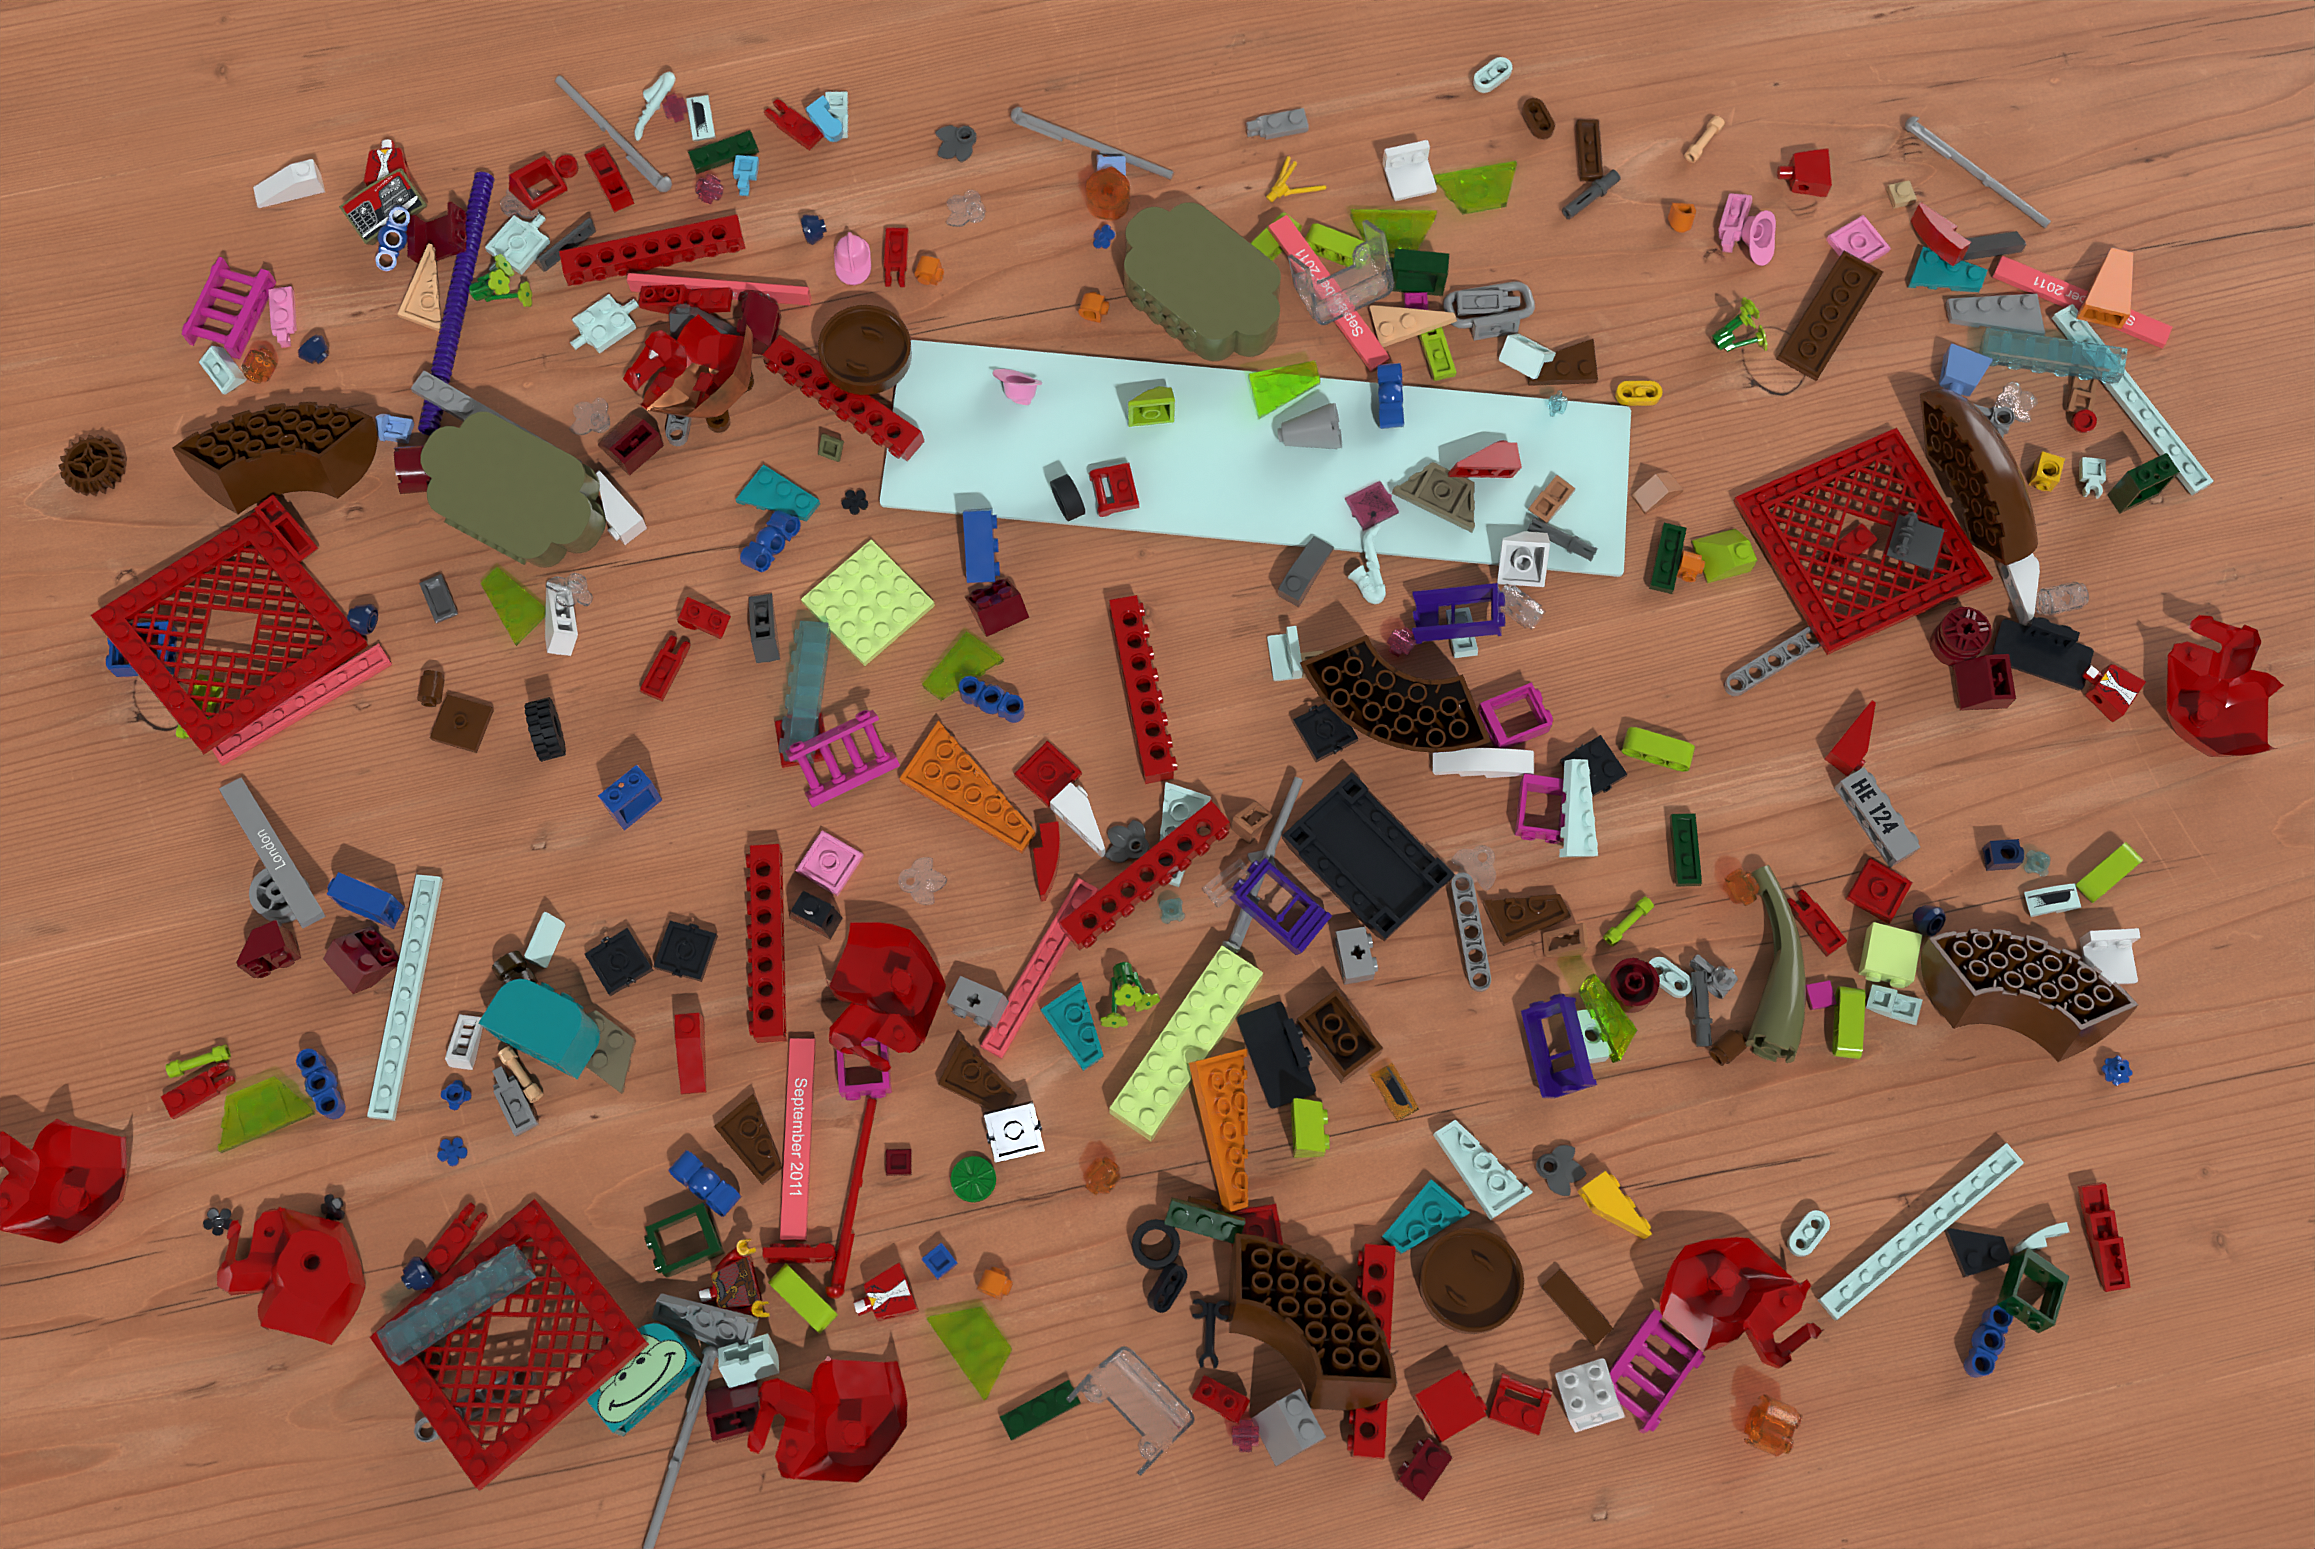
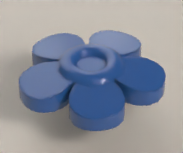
M1104 225L1101 230H1096L1094 233V247L1097 249L1100 247L1107 249L1110 246V241L1115 237V231L1111 230L1109 225Z
M454 1138L452 1144L448 1139H444L440 1143L442 1150L438 1152L437 1157L442 1162L448 1159V1165L456 1166L459 1163L458 1158L464 1159L468 1151L462 1147L463 1140L461 1138Z

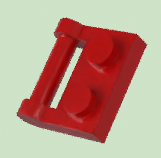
M1130 463L1094 469L1088 473L1090 481L1094 485L1099 506L1097 508L1099 517H1106L1112 513L1139 508V500ZM1108 477L1114 503L1107 504L1102 483L1103 478Z
M1502 1373L1488 1419L1539 1436L1552 1390L1545 1387L1540 1389L1511 1379L1510 1375ZM1506 1388L1540 1399L1538 1407L1505 1396Z

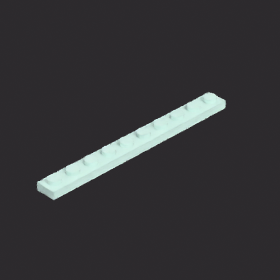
M2071 304L2054 314L2052 320L2094 373L2100 375L2099 379L2158 454L2161 456L2168 453L2180 471L2177 478L2188 492L2193 496L2210 486L2214 482L2213 479L2088 322L2076 319L2078 313L2076 307Z
M416 874L367 1115L369 1118L395 1121L443 882L441 877Z
M2007 1143L2001 1146L1819 1298L1818 1302L1834 1321L1838 1320L2017 1170L2024 1162Z

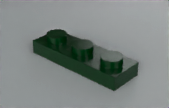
M751 130L688 151L696 175L734 162L736 155L751 156L759 153Z
M1663 523L1649 589L1669 594L1673 593L1687 530L1686 527Z
M1696 813L1671 814L1670 827L1676 887L1701 886L1702 876Z
M1171 1197L1164 1224L1233 1244L1235 1234H1242L1245 1218Z
M1067 1380L1003 1414L999 1418L1010 1440L1013 1441L1075 1408L1081 1402L1070 1381Z

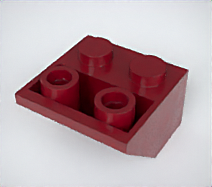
M748 291L747 299H743L742 302L743 316L742 319L738 320L737 333H740V336H745L746 326L748 325L753 334L752 354L762 355L777 339L782 316L777 304L754 291Z
M631 415L598 444L629 476L664 446L659 433L643 418Z
M1008 578L996 580L991 586L985 589H976L969 596L965 597L980 629L986 637L1030 618L1020 592Z
M2009 654L1983 655L1953 665L1960 711L2007 709L2016 700Z
M274 920L251 931L236 963L240 969L251 977L264 978L275 969L292 966L296 960L301 959L292 932L280 922Z
M369 926L334 939L323 960L351 993L355 994L373 987L396 968L399 957L373 926Z
M758 1380L731 1388L726 1385L705 1391L706 1414L712 1442L721 1443L746 1436L749 1432L753 1431L760 1409V1398L757 1396L760 1390Z

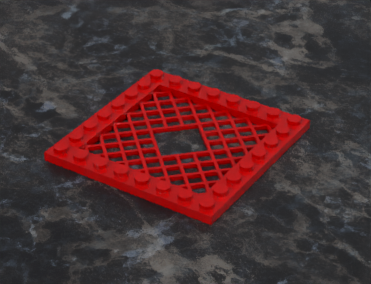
M1897 427L1745 492L1734 499V503L1826 655L1989 584L1993 580L1992 575ZM1879 463L1891 467L1889 475L1876 472ZM1875 464L1873 470L1866 469V467ZM1859 472L1871 475L1869 484L1857 481ZM1894 472L1898 478L1892 477ZM1854 473L1853 479L1845 477ZM1875 477L1887 480L1885 489L1873 486ZM1838 481L1851 484L1849 493L1836 489ZM1834 482L1833 488L1825 486ZM1891 482L1903 485L1901 494L1889 491ZM1854 486L1867 489L1865 498L1852 494ZM1818 489L1831 493L1828 502L1816 498ZM1814 490L1812 497L1805 495L1806 493ZM1870 491L1883 494L1881 503L1868 499ZM1905 491L1908 492L1910 497L1905 496ZM1834 494L1847 498L1844 507L1832 503ZM1886 496L1899 499L1897 508L1884 504ZM1798 498L1810 501L1808 511L1795 507ZM1794 499L1792 505L1785 504V502ZM1850 499L1863 503L1860 512L1848 508ZM1903 501L1915 504L1913 512L1917 514V510H1919L1922 516L1917 515L1919 521L1944 529L1934 568L1930 572L1929 579L1916 576L1918 567H1920L1917 565L1914 566L1912 574L1900 571L1901 560H1898L1896 569L1884 566L1898 515L1905 516L1909 513L1900 509ZM1814 503L1826 506L1824 516L1811 512ZM1866 504L1879 508L1876 517L1864 513ZM1778 507L1790 510L1788 519L1775 516ZM1830 508L1842 512L1840 521L1828 517ZM1882 510L1895 513L1892 522L1880 518ZM1794 512L1806 515L1804 525L1791 521ZM1846 513L1891 527L1880 564L1835 550ZM1810 517L1822 520L1820 530L1807 526ZM1777 522L1786 524L1784 532H1782ZM1826 522L1838 526L1836 535L1823 531ZM1789 526L1802 529L1799 538L1787 535ZM1805 531L1818 534L1816 543L1803 540ZM1821 536L1834 540L1832 548L1819 545ZM1788 541L1798 543L1795 552ZM1801 545L1813 548L1811 558L1798 554ZM1942 548L1944 549L1946 554L1940 553ZM1817 550L1829 553L1827 563L1815 559ZM1833 555L1846 559L1843 568L1831 564ZM1939 558L1951 561L1949 570L1936 567ZM1800 560L1809 562L1807 571ZM1849 560L1862 564L1859 573L1847 569ZM1813 564L1825 567L1823 577L1810 573ZM1866 565L1878 569L1876 578L1863 574ZM1829 569L1841 573L1839 582L1826 578ZM1882 570L1894 574L1892 583L1879 580ZM1935 572L1944 574V576L1933 580ZM1845 574L1858 578L1855 587L1843 584ZM1898 576L1911 579L1908 588L1896 585ZM1811 579L1821 582L1819 590ZM1861 579L1874 583L1871 592L1859 589ZM1914 581L1924 584L1915 589H1912ZM1825 583L1837 587L1835 596L1822 592ZM1877 585L1890 588L1888 597L1875 594ZM1841 588L1853 592L1851 601L1838 598ZM1894 590L1903 592V594L1892 598ZM1857 594L1870 597L1867 607L1854 603ZM1824 599L1833 601L1831 609H1829ZM1873 599L1883 602L1871 608ZM1836 603L1849 606L1846 616L1834 612ZM1853 608L1863 611L1854 616H1851ZM1835 618L1841 619L1842 621L1837 622Z
M256 511L90 615L203 755L368 646L366 640L360 633L351 628L350 622L347 621L343 613ZM242 553L254 554L253 562H240ZM237 554L235 562L226 561L230 557ZM259 555L268 565L257 564ZM222 565L234 567L232 576L220 575ZM216 567L215 575L205 574ZM239 567L251 568L249 578L237 577ZM255 570H268L266 580L255 579ZM273 571L281 581L271 580ZM201 578L213 579L212 589L199 588ZM196 580L194 588L185 587L189 583ZM218 580L231 581L229 591L216 590ZM235 582L248 583L246 593L234 592ZM252 584H264L263 594L251 593ZM269 586H282L280 596L268 595ZM286 587L295 597H285ZM192 592L191 602L179 601L180 593ZM175 593L174 601L164 600ZM198 593L210 594L208 604L196 603ZM215 595L227 596L225 606L213 605ZM232 596L243 597V606H230ZM249 598L262 599L260 609L247 608ZM266 600L279 601L277 611L264 610ZM283 601L296 603L294 612L281 611ZM300 603L308 611L309 614L298 613ZM160 605L172 606L170 616L158 615ZM154 606L153 614L144 613ZM177 606L190 607L188 616H175ZM194 608L207 609L205 619L192 618ZM212 610L258 614L250 654L203 650ZM263 615L275 616L274 625H262ZM280 616L293 617L291 627L278 626ZM139 618L151 619L149 629L137 628ZM297 618L310 619L308 629L295 628ZM131 620H133L132 626L128 623ZM156 620L169 621L167 630H155ZM314 620L323 630L313 629ZM174 621L186 622L184 632L172 631ZM191 623L203 624L201 634L189 633ZM260 629L272 631L270 641L258 639ZM277 631L289 632L288 641H275ZM137 633L148 634L146 643ZM294 633L306 634L305 644L292 643ZM153 634H166L163 646L151 645ZM311 634L323 635L322 645L309 644ZM170 636L183 637L181 646H168ZM187 638L200 639L198 649L185 648ZM257 644L269 646L267 656L255 655ZM273 647H286L284 657L272 656ZM291 648L303 649L302 658H289ZM308 649L314 650L307 655ZM151 650H162L160 660ZM166 650L179 652L177 662L164 661ZM184 653L196 654L194 664L182 663ZM201 654L214 656L212 666L199 665ZM218 657H231L229 667L217 666ZM236 658L248 659L247 668H234ZM253 659L265 660L264 671L251 670ZM270 661L283 662L281 672L268 671ZM288 663H294L293 665L287 668ZM165 666L176 667L174 676L170 674ZM180 668L193 669L191 679L178 678ZM198 670L210 671L208 681L196 680ZM215 671L228 672L225 683L213 681ZM232 674H245L243 684L231 683ZM250 675L262 676L260 686L248 685ZM267 676L273 677L266 682ZM179 683L189 684L188 693L183 690ZM194 685L207 686L205 696L192 695ZM212 686L224 688L222 698L210 697ZM229 688L242 689L240 699L227 698ZM246 690H253L246 695ZM193 700L203 701L202 710L197 707ZM208 702L221 703L219 713L206 712ZM226 703L232 704L225 709Z
M533 1199L434 1282L432 1287L427 1288L370 1336L374 1345L472 1484L479 1491L650 1345L536 1199ZM530 1237L534 1240V1242H526V1241H527ZM523 1247H534L532 1259H520ZM539 1248L547 1259H537ZM516 1250L515 1259H505ZM502 1264H513L511 1276H500ZM519 1264H530L528 1277H517ZM536 1264H547L545 1277H534ZM553 1266L561 1277H551ZM496 1267L494 1276H485ZM482 1281H493L490 1294H479ZM498 1282H510L507 1294H496ZM515 1282H527L525 1294H513ZM533 1282H544L542 1294H530ZM550 1282H561L559 1295H547ZM566 1284L575 1295H565ZM475 1285L473 1294H464ZM461 1299H472L470 1311H458ZM478 1299H489L487 1312H475ZM495 1299H506L504 1312H492ZM512 1299L523 1300L521 1312H510ZM529 1300H540L538 1312H527ZM546 1300H558L555 1313L544 1312ZM563 1300H575L573 1313H561ZM454 1302L453 1311H444ZM580 1302L589 1313H578ZM440 1316H451L449 1329H438ZM457 1316L468 1317L466 1329H455ZM474 1317H485L483 1330L472 1329ZM491 1317L537 1318L527 1367L481 1366ZM543 1318H554L552 1331L540 1330ZM560 1318H571L569 1331H558ZM577 1318H589L587 1331H575ZM433 1320L432 1329H422ZM594 1320L603 1331H592ZM419 1334H430L428 1347H417ZM436 1334H447L445 1347H434ZM453 1334H465L462 1347H451ZM470 1335H482L479 1348L468 1347ZM539 1336H551L548 1349L537 1348ZM556 1336H568L566 1349H554ZM574 1336H586L583 1349H572ZM591 1336L603 1337L601 1349H589ZM410 1338H412L411 1345H410V1343L408 1342V1340H409ZM416 1352H426L424 1363ZM432 1352H444L441 1365H430ZM449 1352H461L458 1365H447ZM466 1353H478L475 1366H464ZM536 1354H547L545 1367H533ZM553 1354H565L562 1367H551ZM570 1354H582L580 1367H568ZM588 1355H593V1356L587 1361ZM429 1370H440L438 1381L435 1380ZM446 1370L457 1371L454 1384L443 1383ZM463 1371H474L472 1384H460ZM480 1371H491L489 1384H477ZM497 1371H509L506 1385L495 1384ZM515 1372H526L524 1385H512ZM532 1372H544L541 1385H530ZM549 1372H561L559 1386L547 1385ZM567 1373H573L566 1379ZM442 1389H453L451 1401ZM459 1389H470L468 1402H456ZM476 1389H488L485 1403H474ZM493 1390H505L503 1403H491ZM511 1390H523L520 1403H509ZM528 1390H540L538 1404H526ZM546 1391H552L545 1397ZM455 1407L466 1408L464 1419ZM472 1408H484L481 1421H470ZM490 1408H501L499 1422L487 1421ZM507 1408L519 1409L516 1422H505ZM525 1409H531L524 1415ZM469 1426H480L478 1439ZM486 1427H498L495 1440H483ZM504 1427H510L502 1434Z

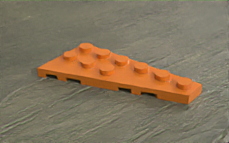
M938 720L899 778L900 782L1023 854L1035 836L1034 829L1006 800V797L999 792L987 775L958 745V742L945 730Z
M1247 1048L1189 1063L1223 1212L1225 1213L1248 1207V1175L1245 1173L1244 1159H1248V1149H1244V1136H1248V1096L1244 1093V1080H1247V1070H1244V1058L1247 1057Z

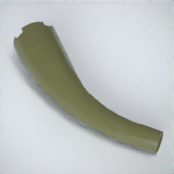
M1767 865L1753 871L1750 877L1758 895H1761L1770 918L1774 941V960L1746 1041V1046H1753L1752 1053L1763 1059L1776 1062L1777 1057L1786 1058V1063H1791L1795 1060L1801 1042L1805 1019L1806 977L1801 940L1791 908L1771 867Z

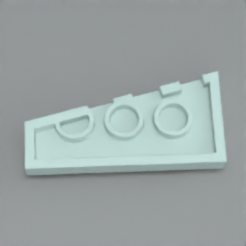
M1571 759L1566 760L1564 764L1563 792L1567 795L1566 801L1562 804V814H1565V827H1561L1560 837L1564 838V848L1560 849L1559 857L1598 856L1588 760Z
M1166 782L1160 841L1210 802L1211 797ZM1181 843L1178 848L1182 851H1187L1191 848V845L1189 843ZM1163 858L1159 863L1163 866H1169L1173 861L1170 858ZM1180 870L1176 872L1169 884L1179 887L1185 870L1183 872Z
M1456 1120L1433 1134L1490 1220L1533 1193L1527 1186L1524 1187L1510 1170L1507 1171L1496 1161L1497 1158L1491 1152L1488 1153L1479 1145L1480 1142Z

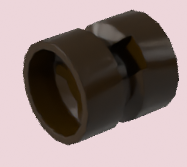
M520 951L510 952L499 958L492 965V970L498 980L503 981L502 986L515 979H526L536 984L538 982L532 970L526 968L527 962Z

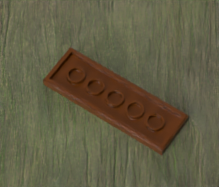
M1844 250L1781 350L1777 360L1817 381L1881 278L1883 271Z

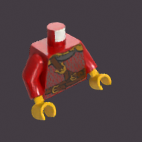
M751 1238L740 1240L737 1243V1247L727 1253L716 1265L715 1272L711 1273L713 1286L699 1290L702 1304L717 1301L718 1308L754 1317H769L770 1313H763L764 1305L769 1304V1302L762 1300L753 1259L750 1256H746L756 1252V1248H747L748 1242L752 1240Z

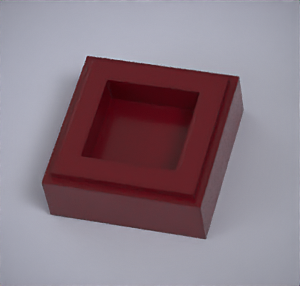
M886 1149V1176H912V1149Z

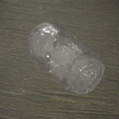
M2078 582L2042 588L2037 592L2035 609L2038 614L2045 616L2078 610L2088 604L2089 593L2086 586Z
M1507 583L1500 590V592L1505 594V606H1501V611L1524 628L1534 629L1546 611L1542 609L1540 603L1518 587Z

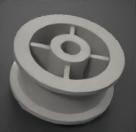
M266 868L255 876L250 885L249 899L251 905L269 921L277 920L280 923H288L296 920ZM304 879L305 883L307 884L308 888L310 889V886H309L308 882Z

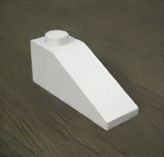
M313 159L290 164L253 187L258 208L325 192L321 173Z
M598 471L596 474L600 482L599 490L606 521L610 527L608 532L614 540L620 539L626 545L646 530L647 527L643 518L601 471Z
M2033 553L2007 566L2002 563L1997 565L2019 623L2027 625L2035 614L2040 570L2039 561L2034 557Z
M547 584L545 612L547 653L571 656L578 636L571 587Z
M1070 782L1050 801L1051 810L1103 858L1105 856V846L1087 798L1088 794L1079 785L1075 787Z

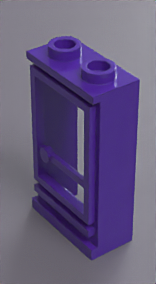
M1498 583L1413 591V598L1416 604L1413 618L1416 628H1412L1416 644H1423L1425 641L1488 635L1502 636V627L1506 625L1505 614L1501 612V606H1505V594L1500 592ZM1491 602L1490 621L1455 624V605ZM1451 606V624L1439 625V607Z
M1266 857L1259 862L1255 860L1246 870L1249 875L1244 880L1240 878L1231 888L1234 893L1229 898L1292 953L1298 955L1306 949L1332 915L1321 908L1275 868ZM1265 873L1294 897L1284 911L1276 916L1275 921L1247 897L1248 893ZM1298 900L1307 909L1287 932L1278 923L1284 920L1285 914Z
M1565 994L1553 995L1550 997L1551 1001L1545 1003L1544 1001L1533 1002L1529 1004L1530 1008L1521 1011L1542 1098L1555 1099L1597 1085L1596 1079L1593 1078L1575 1006L1576 999L1565 997ZM1562 1013L1571 1050L1550 1056L1541 1020ZM1572 1054L1575 1066L1554 1073L1551 1060Z

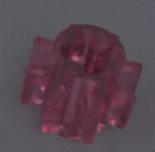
M675 93L665 96L667 102L662 103L667 120L673 118L675 123L685 120L683 114L688 113V109L683 96L677 98Z
M709 174L706 175V179L699 178L695 187L696 194H699L698 198L708 204H712L713 200H720L723 194V185L720 184L721 180Z
M1404 627L1401 631L1396 628L1387 641L1391 645L1389 652L1397 657L1401 654L1408 656L1417 642L1413 639V632L1407 627Z
M1240 1420L1239 1426H1233L1232 1446H1239V1452H1252V1446H1259V1426H1252V1420Z

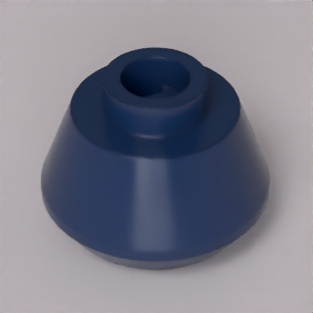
M804 214L800 220L805 239L808 244L814 245L824 238L823 233L827 232L824 219L819 220L817 215Z
M314 335L298 349V357L311 364L316 362L319 365L329 356L326 353L329 349L323 336Z
M373 604L356 605L354 609H350L347 621L350 622L351 628L363 636L368 635L376 627L378 610Z
M1924 905L1918 907L1913 913V924L1923 937L1936 935L1945 924V913L1940 907Z
M412 1257L403 1268L404 1275L401 1276V1279L408 1289L413 1288L415 1291L433 1286L435 1278L421 1257Z

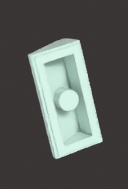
M211 345L199 361L222 394L226 395L247 380L246 376L223 347Z
M547 912L542 914L524 955L531 964L543 968L548 967L565 928V923Z

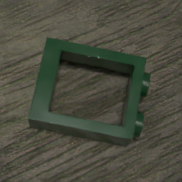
M1395 248L1394 256L1389 257L1386 272V282H1390L1389 291L1404 293L1427 292V295L1443 296L1448 276L1450 254Z
M2165 453L2127 471L2107 496L2118 513L2121 514L2158 496L2180 471L2168 453Z
M704 1203L645 1227L647 1235L644 1236L648 1249H653L656 1258L653 1259L655 1269L658 1274L662 1273L666 1278L725 1254L709 1210ZM697 1216L709 1248L668 1266L656 1233Z
M2027 1247L2011 1256L1996 1304L2009 1315L2014 1316L2027 1325L2029 1329L2040 1333L2055 1326L2069 1276ZM2023 1274L2045 1288L2039 1310L2017 1296Z

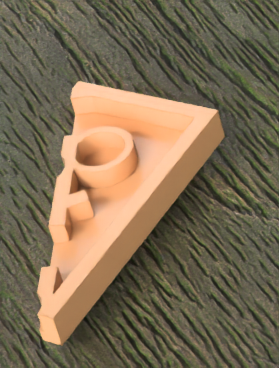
M428 243L399 309L398 316L440 332L441 311L435 247Z
M1376 305L1369 306L1378 340L1382 347L1457 322L1455 313Z

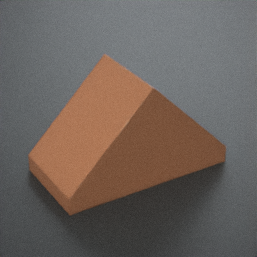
M1670 472L1657 473L1633 493L1631 497L1643 513L1647 514L1682 493L1683 489Z
M1255 801L1234 816L1231 830L1251 844L1274 816Z
M1586 923L1542 933L1544 955L1547 958L1583 956L1588 948Z

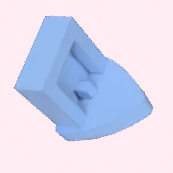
M1096 155L1099 182H1104L1105 180H1126L1125 156L1103 157V155Z
M389 414L377 415L375 417V425L379 440L408 444L414 427L413 420Z

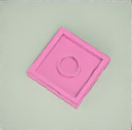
M1864 215L1830 234L1826 239L1839 256L1845 250L1869 264L1888 253L1891 249Z
M822 830L795 871L838 897L864 855Z

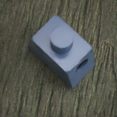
M1951 343L1943 356L1939 385L1968 397L1978 385L1993 359Z

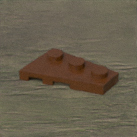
M1594 338L1556 351L1553 361L1543 363L1537 379L1528 376L1529 386L1597 383L1598 374Z
M1561 894L1517 899L1513 897L1505 898L1504 900L1488 899L1482 902L1503 946L1571 917Z
M960 1040L938 1085L990 1111L1013 1105L1017 1094Z
M752 1094L718 1122L714 1128L763 1185L778 1173L782 1167L755 1095Z

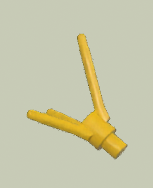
M1287 156L1278 180L1271 188V192L1265 197L1272 203L1276 198L1280 199L1282 196L1326 190L1327 187L1323 185L1289 189L1285 182L1293 172L1297 162L1294 161L1287 170L1291 159L1290 156Z

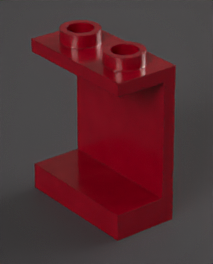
M448 202V215L429 222L423 221L416 215L410 216V221L407 225V257L419 264L428 243L435 247L436 262L465 252L467 240L466 211L453 202Z

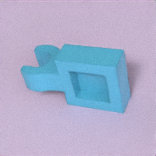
M736 155L733 176L734 179H739L738 189H740V196H749L750 180H757L758 157Z

